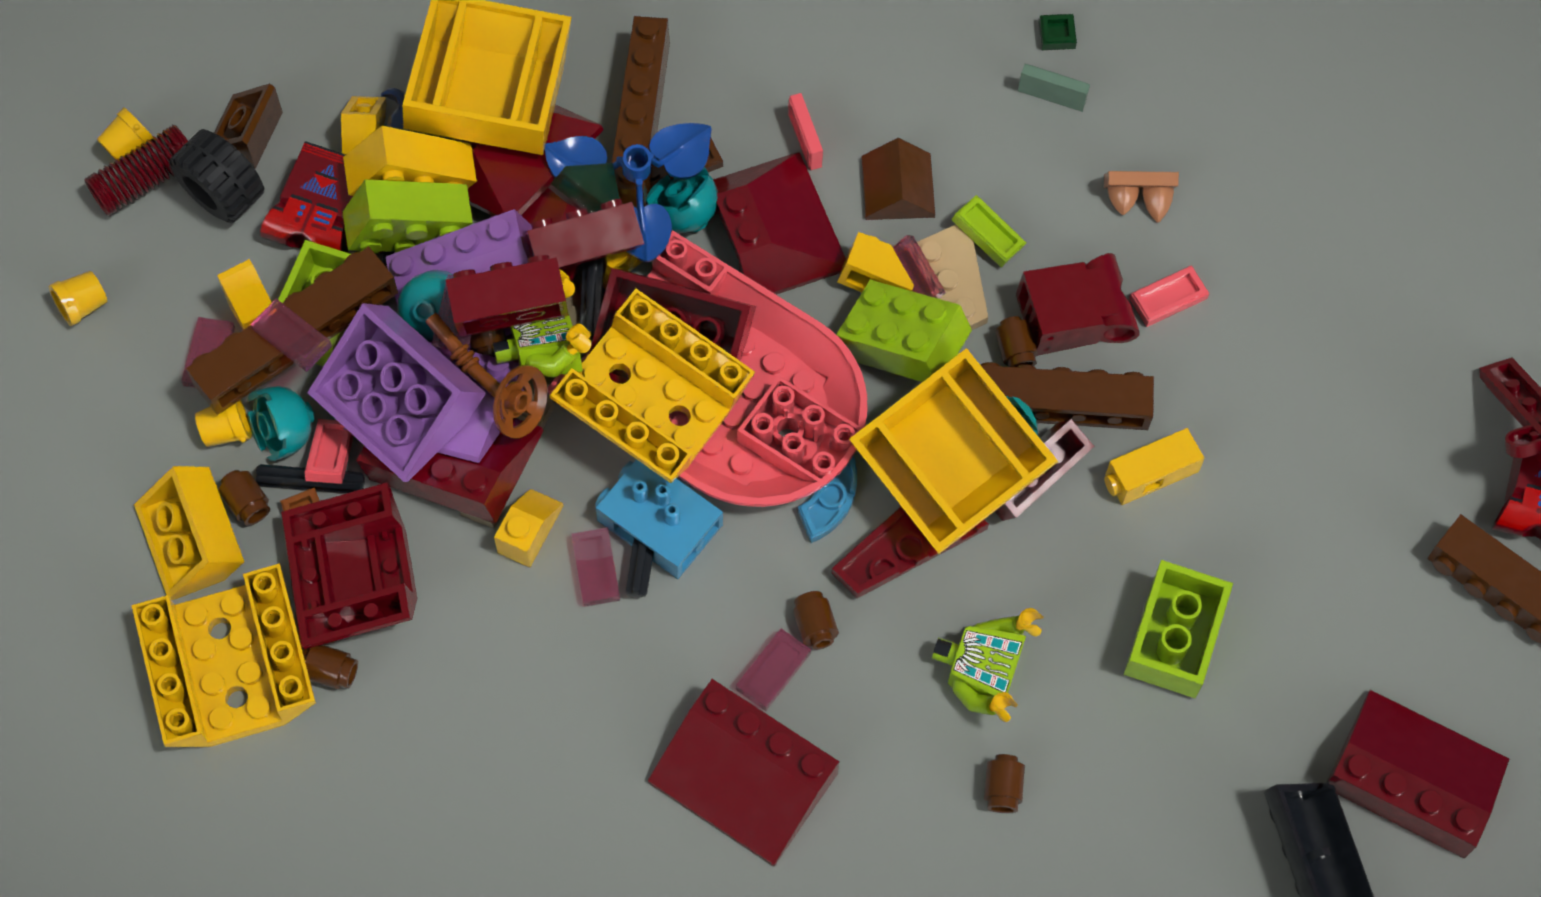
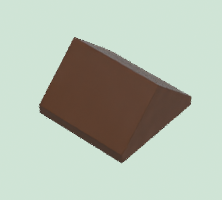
M269 83L233 94L214 132L240 151L255 169L283 113L275 87Z
M898 137L862 155L866 220L935 218L931 153Z

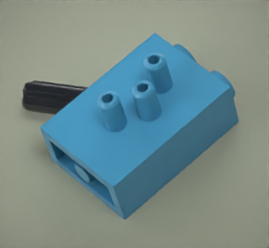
M636 459L635 462L629 461L622 468L618 476L619 481L612 489L606 488L597 498L595 505L597 521L632 546L625 591L627 595L640 598L645 597L648 593L652 561L676 579H679L723 526V511L677 478L672 483H669Z

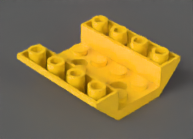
M635 289L615 313L611 328L582 362L583 371L577 372L571 368L550 394L549 398L666 481L672 483L690 466L726 419L754 376L755 371L641 291ZM616 369L623 370L628 374L629 380L623 384L615 383L611 380L609 373ZM674 411H681L687 415L688 423L683 426L675 425L670 421L669 414Z
M280 563L244 573L245 585L201 598L174 605L170 596L166 595L131 605L165 747H212L284 726L316 704ZM227 623L231 626V630L226 637L216 639L211 636V631L215 625ZM236 691L246 692L248 699L243 706L233 708L228 705V699L232 693Z

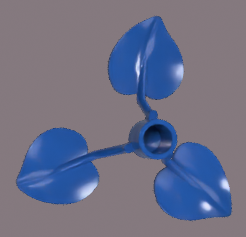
M683 123L665 127L652 137L649 150L643 145H631L624 151L623 157L618 156L616 161L606 169H603L607 164L606 150L598 140L592 137L575 136L558 142L546 143L545 156L548 167L555 179L566 189L579 193L594 190L598 184L599 175L607 176L617 168L622 167V173L625 178L635 182L637 208L634 207L644 241V245L640 248L626 252L642 262H651L665 250L671 236L672 223L668 212L662 205L650 204L645 207L643 206V181L650 174L651 164L657 168L664 165L665 171L670 176L678 179H688L699 174L708 160L712 129L709 125L699 123Z

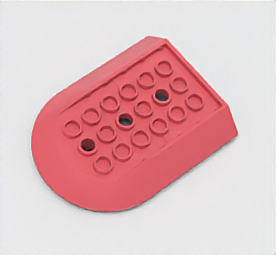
M672 230L665 250L652 261L653 269L647 277L756 306L747 343L740 360L755 371V374L726 419L690 466L678 478L710 497L742 506L766 507L781 505L813 494L830 483L847 466L857 451L849 439L866 425V385L856 359L844 342L821 322ZM590 350L583 356L581 362H583L586 359V357L589 355ZM560 374L548 386V394L553 392L566 374ZM674 411L669 414L670 421L675 425L683 426L688 423L687 415L681 411ZM785 429L794 431L786 434L784 437L779 434V432Z

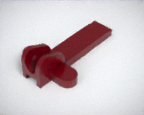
M1513 357L1480 367V379L1523 426L1506 434V453L1514 458H1526L1535 455L1541 466V387Z

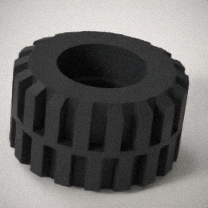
M199 130L169 160L173 174L184 190L206 211L223 221L234 223L264 194L263 183L251 163L231 143L211 131Z

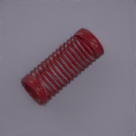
M172 124V127L169 126V128L163 130L162 134L158 133L157 137L152 136V141L147 139L146 144L142 143L141 147L136 146V151L131 149L130 154L125 153V157L120 156L119 160L115 159L114 164L109 162V167L104 166L103 170L99 169L98 174L93 172L87 178L85 177L84 181L106 215L111 216V214L117 212L116 206L119 209H122V206L105 182L104 177L109 181L123 205L127 206L125 198L110 178L109 173L113 176L127 200L132 203L133 199L127 189L137 200L138 195L121 172L119 165L125 171L138 194L143 196L140 186L146 193L149 192L145 182L150 189L154 190L153 183L159 186L157 178L164 183V177L170 180L168 172L174 176L168 160L188 140L181 130ZM161 138L165 141V143H166V145L168 146L170 152H169L168 149L165 147V145L162 143ZM156 142L161 146L164 154L158 148ZM150 144H151V145L154 147V149L156 150V152H157L159 158H158V157L156 156V154L153 152V150H152ZM145 148L150 152V154H151L153 160L155 161V163H154V162L152 161V159L149 157V155L147 154ZM140 152L145 156V158H146L147 162L149 163L150 167H149L148 164L145 162V160L142 158ZM134 154H135V155L138 157V159L140 160V162H141V164L143 165L144 169L146 170L147 174L145 173V171L143 170V168L140 166V164L137 162V160H136ZM129 158L134 162V164H135V166L137 167L139 173H138V172L136 171V169L132 166V164H131ZM124 162L129 166V168L131 169V171H132L133 175L135 176L136 180H135L134 177L131 175V173L128 171V169L126 168ZM114 169H115V170L117 171V173L120 175V177H121L122 181L124 182L125 186L127 187V189L124 187V185L122 184V182H121V181L119 180V178L116 176V174H115V172H114Z

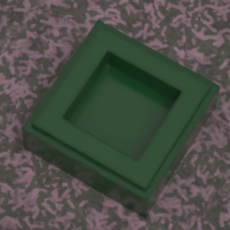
M1073 14L1040 15L1039 29L1042 51L1076 49L1077 39Z

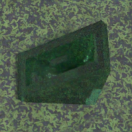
M613 163L565 166L551 182V185L582 209L587 208L588 213L602 210L600 205L602 203L620 199Z

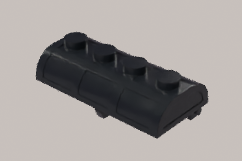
M1329 782L1324 784H1276L1264 792L1270 808L1271 819L1276 825L1282 843V850L1289 862L1295 879V888L1300 897H1374L1334 785H1330Z

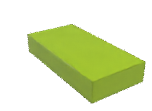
M977 195L955 213L951 219L1001 268L1023 249L1027 243Z

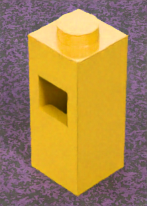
M1185 428L1111 460L1104 481L1109 493L1112 496H1117L1121 505H1124L1198 473L1205 458L1189 429Z

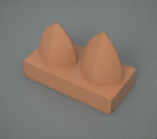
M1108 171L1104 174V188L1108 189L1112 205L1121 215H1125L1130 211L1138 198L1139 189H1143L1146 208L1156 222H1160L1168 212L1172 203L1174 188L1178 187L1179 172Z

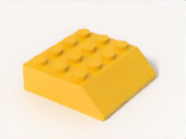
M431 0L402 105L403 128L543 155L564 70L572 17L486 0Z
M967 348L849 439L938 554L1058 463L1055 456Z

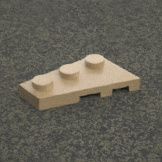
M953 225L907 246L906 253L932 297L961 305L972 330L987 324L988 312L974 242L957 225Z

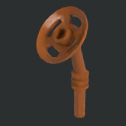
M434 313L425 321L450 351L452 361L457 360L456 366H462L461 371L463 373L467 372L495 398L493 415L498 430L510 438H521L529 434L540 422L547 404L548 388L542 372L536 367L521 365L512 369L502 382L499 383L478 363L480 359L473 357L475 354L473 350L468 351V344L463 345L437 313ZM519 375L517 381L508 384L512 378ZM530 380H532L534 385V401L532 400V388L529 384ZM523 412H527L528 416L525 420L513 427V418H517Z

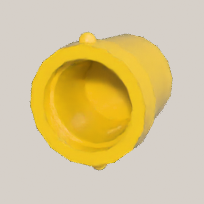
M125 107L116 114L115 119L97 138V141L117 160L120 159V156L125 157V153L130 154L131 149L136 151V146L141 147L142 143L146 144L147 139L152 141V135Z
M92 271L63 281L58 280L48 286L55 305L69 326L81 322L82 318L108 302L99 280Z
M241 400L219 415L210 406L195 413L196 425L206 447L235 441L244 443L252 437L248 416Z

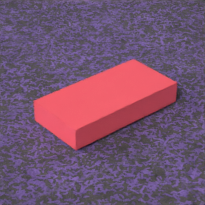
M802 93L791 95L788 102V116L808 169L811 171L822 168L823 149Z
M1191 265L1131 293L1129 300L1145 326L1148 327L1208 299L1209 292Z
M318 419L305 469L306 481L343 483L354 436L344 429V426L337 420Z

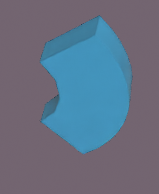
M854 456L838 476L826 486L816 491L810 500L798 506L799 516L811 543L820 540L836 529L847 516L853 504L857 488V466Z

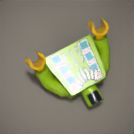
M560 270L565 298H568L575 292V286L569 280V276ZM564 316L511 327L512 339L492 343L497 364L518 360L520 366L530 365L539 369L544 376L557 377L560 374H567L571 368L577 372L583 371L580 353H586L590 350L591 340L589 338L591 334L582 324L578 323L573 326L570 316Z
M1034 608L1023 610L1019 616L976 623L973 627L967 626L965 627L960 644L938 637L932 659L952 665L947 684L952 687L953 693L969 711L987 715L997 714L1003 722H1008L1011 719L1009 713L1004 709L1007 706H1018L1008 691L1026 636L1022 634L1026 631L1031 636L1036 637L1042 632V629L1037 625H1031L1034 620L1044 618Z

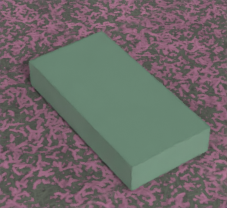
M1025 64L1021 72L1018 91L1083 112L1090 84Z

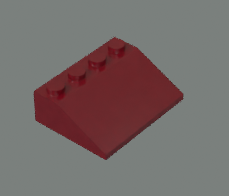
M611 268L590 352L611 328L615 313L632 292L638 289L739 361L741 360L756 306L622 269ZM616 369L609 373L611 380L623 384L629 380L628 374L623 370Z
M513 418V427L523 421ZM536 426L529 434L521 438H510L500 432L479 463L436 453L408 482H403L365 446L356 461L371 481L380 484L387 482L391 488L496 524L544 430L542 427Z
M711 679L689 710L649 777L648 783L775 867L838 775L840 761L714 679Z
M1369 690L1326 783L1329 782L1330 785H1334L1337 795L1465 859L1477 847L1490 818L1509 758Z

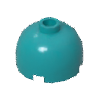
M704 167L699 174L688 179L673 178L671 180L666 175L651 188L646 201L649 205L660 204L666 209L671 218L672 230L676 233L698 232L707 226L708 221L711 220L717 209L718 190L712 177Z
M430 270L414 276L403 287L398 298V315L428 342H441L425 322L434 313L441 317L455 336L458 335L446 285V279H451L453 276L451 273L443 270Z
M281 386L266 387L249 394L247 403L254 401V410L247 412L248 421L259 449L263 451L267 447L272 454L266 458L270 461H276L297 453L307 443L311 434V423L314 422V412L308 402H304L301 396L290 388Z

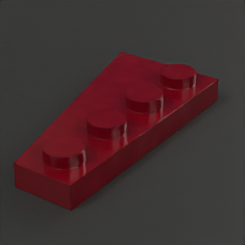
M900 507L832 568L831 574L858 599L940 554L937 553L903 508ZM985 520L981 521L940 554L988 529L989 523Z

